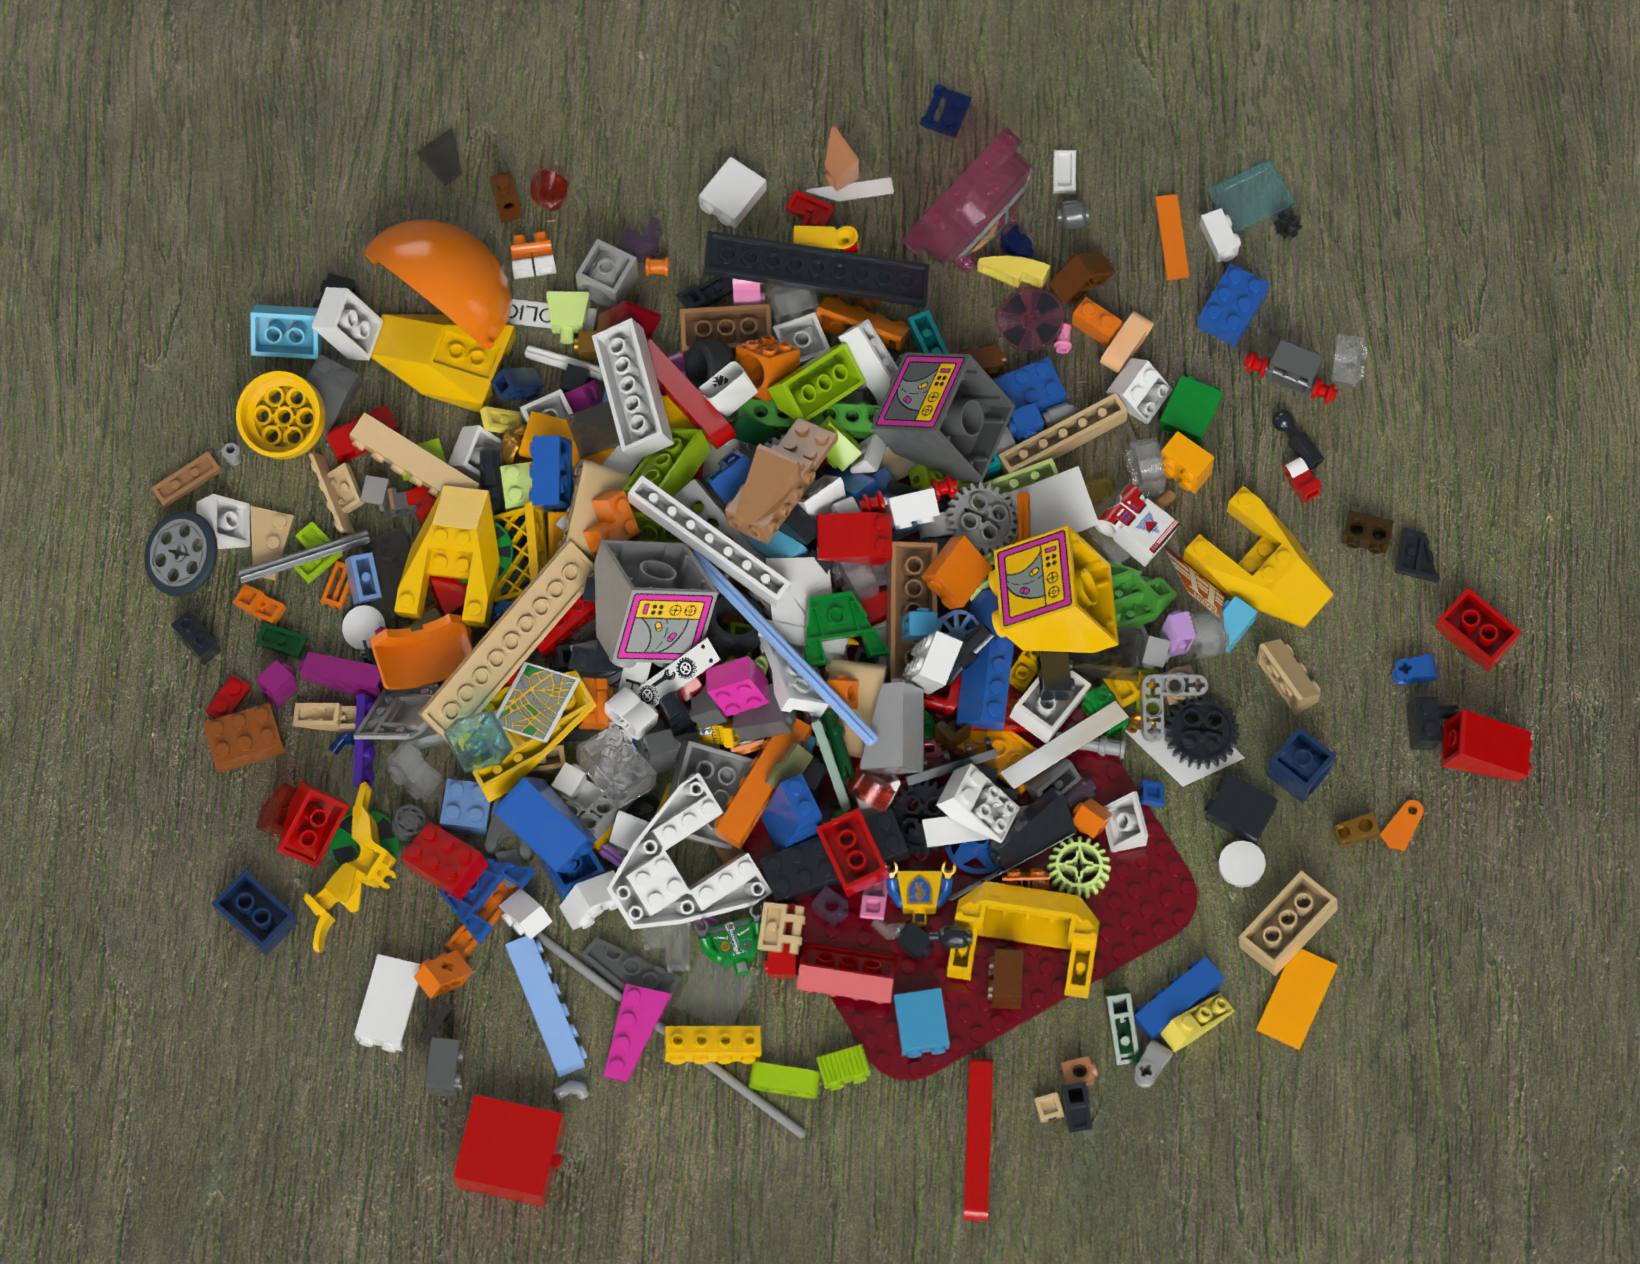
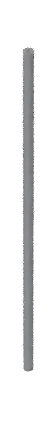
M541 931L533 937L536 940L539 939L542 945L621 1003L623 997L621 991ZM659 1021L655 1030L664 1036L666 1025ZM715 1062L702 1064L800 1139L804 1137L807 1132L718 1064Z

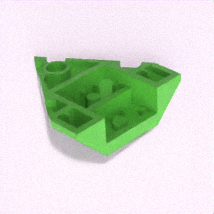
M1108 559L1107 562L1111 564L1118 634L1155 621L1177 597V593L1165 580L1155 577L1153 580L1142 576V571Z

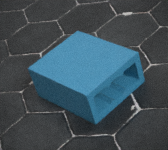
M941 988L894 995L902 1056L907 1055L908 1058H915L926 1052L942 1054L945 1050L949 1049L950 1043Z

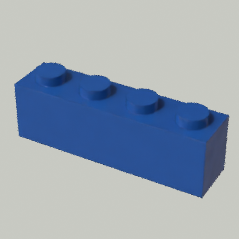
M1207 957L1201 961L1196 959L1189 965L1188 972L1183 976L1181 973L1175 976L1170 981L1171 986L1166 990L1163 988L1158 990L1152 996L1154 1000L1147 1005L1145 1003L1141 1004L1134 1011L1135 1025L1150 1042L1151 1040L1155 1041L1161 1036L1160 1033L1172 1019L1194 1008L1223 985L1225 977Z

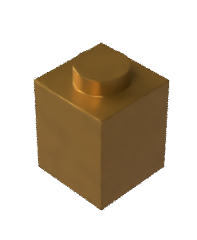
M579 331V339H574V352H578L579 360H598L592 336L597 334V331Z

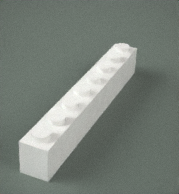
M641 476L628 492V502L776 609L790 592L791 582L644 476Z

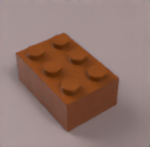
M270 702L203 722L212 758L218 773L285 753Z

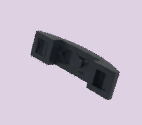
M714 276L698 286L695 284L677 293L676 297L685 309L706 308L733 293V279Z

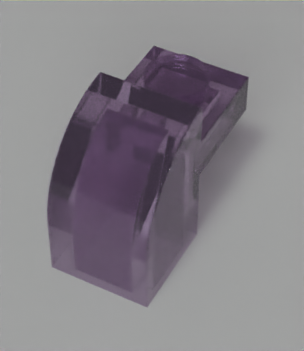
M652 217L643 235L626 229L617 248L637 257V263H645L646 256L655 258L660 252L658 241L663 234L661 221Z

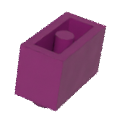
M275 660L256 680L262 694L279 709L298 688L295 683L297 679L292 675L294 673L293 670L286 663L280 664Z

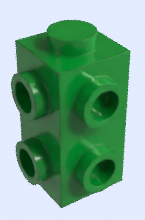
M1106 684L1100 687L1093 686L1089 688L1081 702L1082 710L1090 717L1116 701V697L1107 688ZM1128 718L1107 730L1101 736L1106 735L1108 738H1112L1123 733L1129 723Z

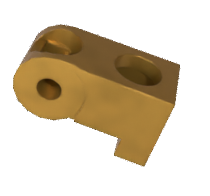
M1373 812L1343 822L1333 828L1339 847H1346L1368 839L1380 838V830Z

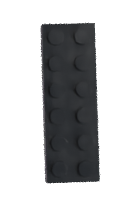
M892 808L864 818L883 861L886 862V867L894 864V861L897 863L910 858ZM819 836L760 859L771 891L778 904H792L841 885Z

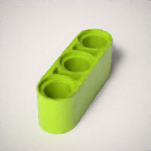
M754 1062L752 1063L748 1087L763 1092L816 1098L820 1073L809 1069Z

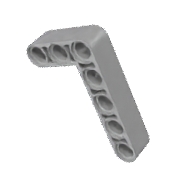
M639 755L588 809L561 792L553 791L598 840L615 823L618 811L625 812L654 782L657 774L647 776L641 756Z

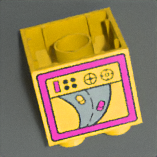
M1067 525L994 550L995 569L989 572L988 579L993 593L998 597L999 610L993 611L992 623L996 633L1001 638L1008 637L1020 649L1026 651L1095 653L1119 645L1111 564L1071 527Z

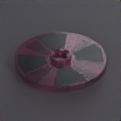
M1026 289L1014 294L1004 303L998 317V328L1004 341L1014 349L1026 352L1038 351L1052 344L1061 334L1065 323V314L1060 301L1050 292L1041 289ZM1032 317H1035L1036 321H1031L1029 324L1027 319H1032Z

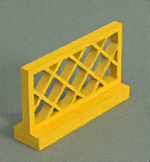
M532 502L525 503L523 508L493 516L494 522L502 520L508 522L504 527L507 533L512 526L518 530L512 539L513 548L520 551L513 563H511L508 572L501 580L497 581L494 597L496 603L503 599L507 601L517 599L524 591L519 588L524 579L528 577L531 582L548 563L544 509L533 506ZM525 514V522L519 528L514 523L519 516ZM524 534L527 536V543L521 549L516 544ZM524 556H527L529 563L523 571L518 567V564ZM517 569L521 572V575L513 584L508 579L514 570ZM507 582L512 588L508 594L502 596L501 589Z

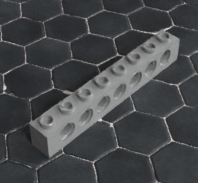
M693 479L673 496L678 502L709 523L711 519H717L719 524L717 530L726 536H731L735 543L766 564V560L743 533L728 527L725 511L699 480ZM701 501L704 509L701 513L697 514L694 511V505L696 502ZM749 590L748 593L757 602L760 600L765 606L764 612L772 620L771 605ZM797 602L798 606L800 607V609L806 617V611Z

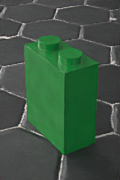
M1181 375L1160 419L1159 429L1175 435L1178 431L1198 446H1201L1222 402L1223 392L1214 385L1200 383L1195 377Z

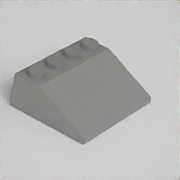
M691 741L682 742L667 800L692 773H699L722 809L723 813L721 815H724L728 809L726 807L728 800L732 795L736 796L740 790L738 785L743 776L748 777L752 770L750 766L754 759ZM718 817L684 838L685 840L727 850L732 849L731 844L716 836L714 824Z

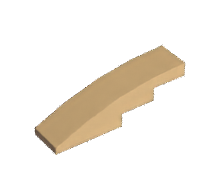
M295 703L293 726L355 733L356 706H342L340 703Z

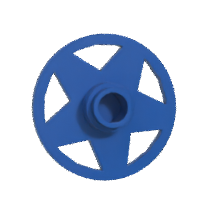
M992 839L963 842L955 854L952 853L950 844H948V848L945 847V851L952 863L954 864L955 862L959 869L967 873L982 875L994 872L1000 868L998 865H993L988 855L990 853L988 843ZM976 857L986 869H974L965 866L964 863Z

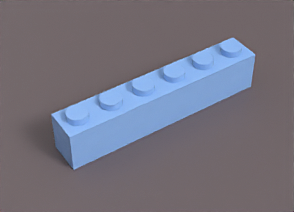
M525 936L505 944L558 1077L584 1068V1059L587 1058L583 1046H577L574 1039L578 1037L574 1024H568L566 1019L567 1016H570L565 1002L561 1004L557 996L561 995L556 981L552 983L549 978L552 971L548 961L543 962L540 956L544 951L539 939L534 941V938L530 940Z

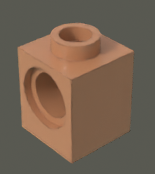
M1089 1056L1061 1062L1060 1070L1064 1085L1086 1081V1086L1094 1085V1077H1097L1098 1074L1094 1062L1090 1063ZM1083 1069L1086 1075L1078 1078L1073 1074V1071Z

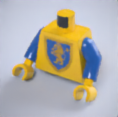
M895 861L894 869L888 870L890 878L886 879L888 894L895 905L902 908L903 914H912V923L916 926L927 925V914H936L937 908L943 907L951 895L953 876L951 875L956 870L955 862L951 871L945 868L946 861L943 862L942 871H898Z

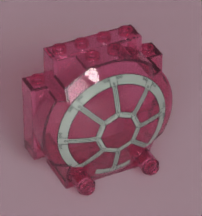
M1006 126L901 241L916 255L924 249L939 264L952 262L962 272L965 271L968 274L976 265L975 259L970 254L992 241L1007 224L1011 227L1019 218L1017 210L1026 194L1032 171V164L1016 150L1023 141Z

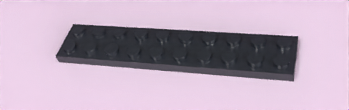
M708 231L703 274L925 308L927 304L930 264Z

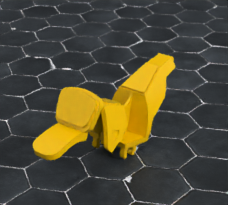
M366 782L360 784L355 806H353L352 838L360 845L359 857L352 862L343 864L332 875L325 885V889L312 897L307 892L304 894V901L316 916L319 917L313 940L314 951L317 953L323 952L327 933L335 921L327 912L335 903L340 902L350 912L354 913L360 908L362 883L374 888L381 886L384 889H389L390 885L384 882L385 877L392 876L393 879L397 877L395 872L391 870L397 860L381 847L378 824L368 812L372 788Z

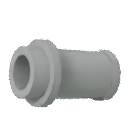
M235 443L225 444L222 448V455L227 460V463H230V466H237L241 462L239 446Z

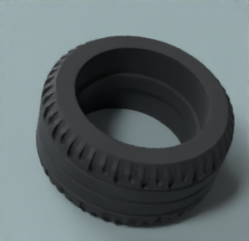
M700 339L695 341L690 346L686 355V378L700 390V386L730 362L734 361L730 347L721 339ZM720 375L719 379L714 377L716 380L713 382H717L718 386L722 385L723 376ZM726 377L724 379V384L728 383V378Z
M724 595L716 599L706 638L709 639L714 649L721 653L723 652V654L740 656L751 653L761 644L758 631L754 627L750 632L741 635L730 634L724 631L717 623L719 618L731 614L744 616ZM743 595L766 619L762 606L753 598Z

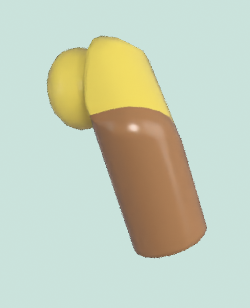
M1167 490L1156 500L1155 505L1164 511L1166 506L1176 498L1174 492Z

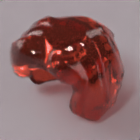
M539 170L531 179V198L536 204L550 211H557L567 198L569 182L556 172Z

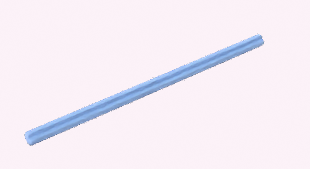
M694 550L692 553L704 572L726 599L868 746L876 743L878 735L707 558Z

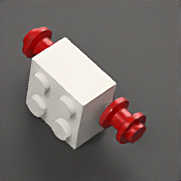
M945 475L944 481L940 482L932 478L929 489L890 498L883 497L881 491H877L876 496L871 498L864 494L862 495V500L858 501L861 512L879 510L880 513L891 514L892 526L895 527V530L911 527L912 521H917V524L935 521L934 516L940 515L937 501H940L941 495L945 494L953 498L955 492H958L955 478L951 479L950 475Z

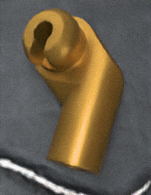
M1141 712L1129 717V723L1126 727L1128 732L1136 733L1141 728ZM1158 718L1152 720L1146 719L1147 722L1152 721L1151 728L1154 729L1153 722L1158 721Z

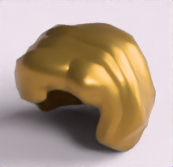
M520 424L518 427L507 431L503 436L500 452L506 465L533 461L532 458L520 456L518 453L526 430L525 424Z

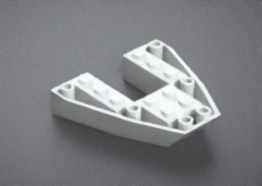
M692 773L679 785L633 843L607 887V891L631 929L683 924L749 907L750 905L753 906L772 893L748 853H740L690 887H687L666 850L723 813L699 773Z

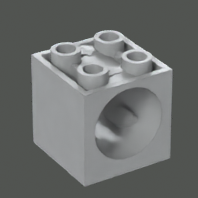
M597 239L576 273L578 292H589L590 300L609 309L624 302L639 277L637 257Z

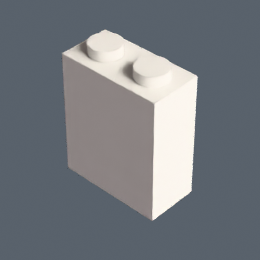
M730 157L700 193V208L705 213H712L718 217L722 224L736 228L767 190L766 179Z

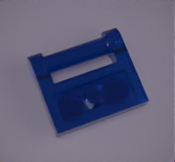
M936 84L932 91L934 95L925 116H922L920 120V125L924 128L957 138L971 105L972 97L948 90L944 86ZM941 98L947 99L939 122L934 121L933 117Z

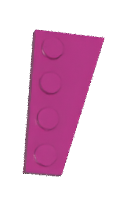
M629 984L625 985L604 1072L605 1078L623 1082L629 1081L646 1044L651 1039L652 1033L663 1015L667 1003L670 1002L673 996L672 994Z

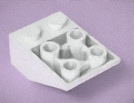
M972 763L953 771L936 804L952 820L999 843L1004 841L1020 809L1014 801Z

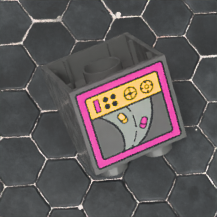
M905 352L898 370L891 377L890 387L883 403L874 414L871 429L896 455L944 475H950V477L959 481L982 482L1015 409V405L970 354Z

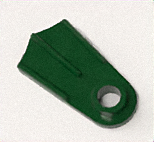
M743 413L733 422V429L736 433V437L733 439L754 446L764 445L766 442L771 444L772 442L769 441L771 437H776L777 440L781 439V434L746 413Z

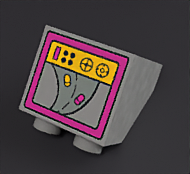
M600 541L594 563L596 636L613 664L623 668H631L636 665V662L655 663L659 667L666 668L704 641L718 591L686 543Z

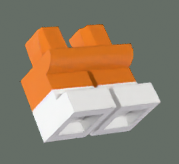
M546 232L535 233V242L526 243L525 235L513 236V245L510 246L514 279L534 276L532 258H534L536 276L556 273L551 241L548 240Z

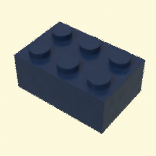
M246 870L212 902L215 911L265 957L298 924L295 914Z

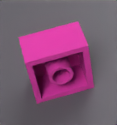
M749 656L706 669L707 693L726 716L736 715L739 712L758 708L769 703L768 680Z

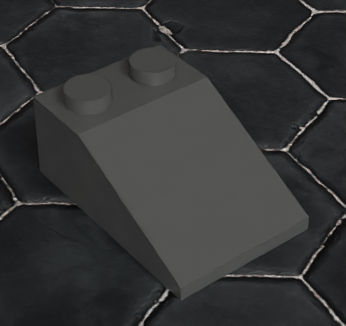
M320 355L306 380L318 390L323 399L326 419L321 437L327 439L326 434L336 427L361 388L362 382L358 373ZM299 393L298 398L296 400V404H300L302 402V393ZM309 413L305 416L306 424L311 423L313 419L312 414Z

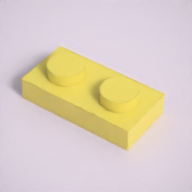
M486 406L480 410L484 431L505 434L507 431L523 424L521 412Z

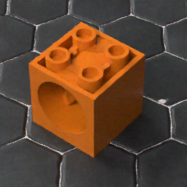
M762 336L761 339L749 340L745 344L736 346V362L744 369L758 391L753 397L766 402L773 400L767 388L800 367L801 349L791 346L792 344L789 342L775 340L773 336Z

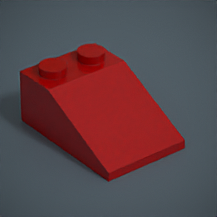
M855 512L817 515V560L883 566L892 559L891 514Z
M301 781L290 802L276 850L314 867H318L349 805L341 797Z

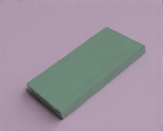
M811 717V723L842 811L849 810L851 808L850 801L820 717Z

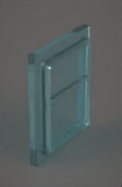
M1270 159L1207 189L1217 209L1222 208L1224 214L1230 217L1233 233L1295 204L1293 197Z

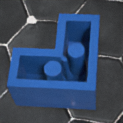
M736 449L717 463L720 468L705 479V482L720 502L725 505L735 498L739 487L746 483L752 464L745 454Z

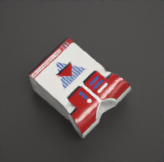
M1128 484L1117 496L1115 505L1106 509L1098 518L1099 524L1095 525V528L1103 535L1113 537V540L1146 567L1172 537L1180 523L1152 501L1145 499L1137 486Z

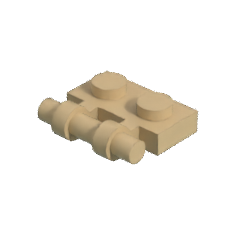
M764 902L757 949L782 953L785 943L790 944V954H798L799 946L802 945L803 939L801 937L802 925L805 924V916H803L804 907L795 906L793 915L788 914L789 906L787 904ZM787 922L793 923L791 935H785Z

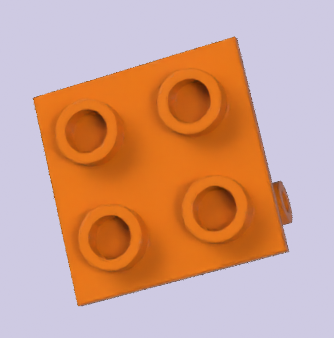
M1011 868L1006 873L1001 874L1003 880L1001 884L1018 886V880H1020V886L1023 887V880H1027V888H1030V880H1032L1033 889H1049L1050 876L1048 872L1044 871V868H1030V872H1021L1019 868Z

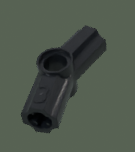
M982 622L964 639H960L963 643L946 684H953L961 673L979 658V653L996 637Z

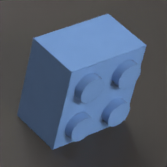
M447 779L440 818L441 829L451 833L487 837L494 800L488 802L478 782Z

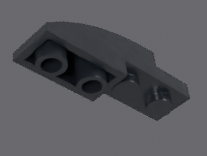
M795 505L778 530L808 545L817 536V523Z

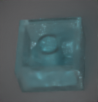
M493 710L458 718L443 733L464 772L500 764L514 749Z

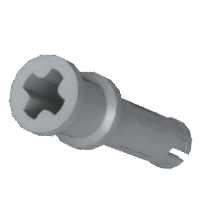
M1057 731L1056 737H1058V736H1060L1061 734H1063V732H1058V731ZM1103 735L1100 738L1096 737L1080 747L1079 750L1098 752L1100 756H1105V754L1114 755L1124 759L1127 738L1118 740Z

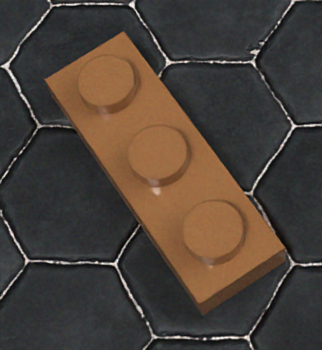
M206 452L153 486L151 490L161 505L166 508L219 474L221 469L210 453Z

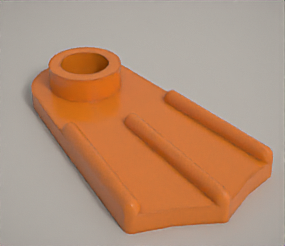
M1416 800L1405 802L1381 832L1380 837L1385 841L1389 849L1406 850L1423 815L1424 810L1420 802ZM1415 808L1417 813L1415 815H1411L1408 812V809Z

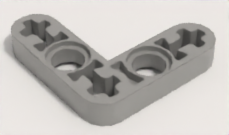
M1152 674L1142 679L1140 683L1141 734L1145 741L1150 743L1157 742L1164 735L1163 697L1201 696L1208 689V681L1202 675ZM1174 679L1179 682L1180 689L1178 692H1172L1169 689L1168 683L1170 680ZM1150 680H1152L1153 684L1157 685L1153 689V696L1157 695L1158 699H1146V696L1151 695V689L1146 687ZM1196 680L1198 684H1202V688L1198 689V692H1196L1194 687L1186 688L1187 692H1184L1186 684H1193ZM1153 702L1158 706L1156 715H1150L1147 712L1146 706L1148 703ZM1158 718V721L1153 722L1154 730H1158V734L1152 738V735L1147 732L1152 727V721L1147 722L1146 719Z

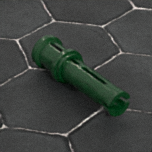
M832 708L827 709L820 719L824 721L826 737L831 741L840 777L846 780L848 779L846 770H848L850 778L856 775L844 740L846 730L841 725L839 715Z

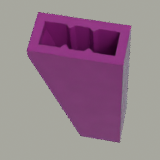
M308 652L306 658H302L299 664V672L304 681L357 696V694H367L377 699L384 688L377 665Z

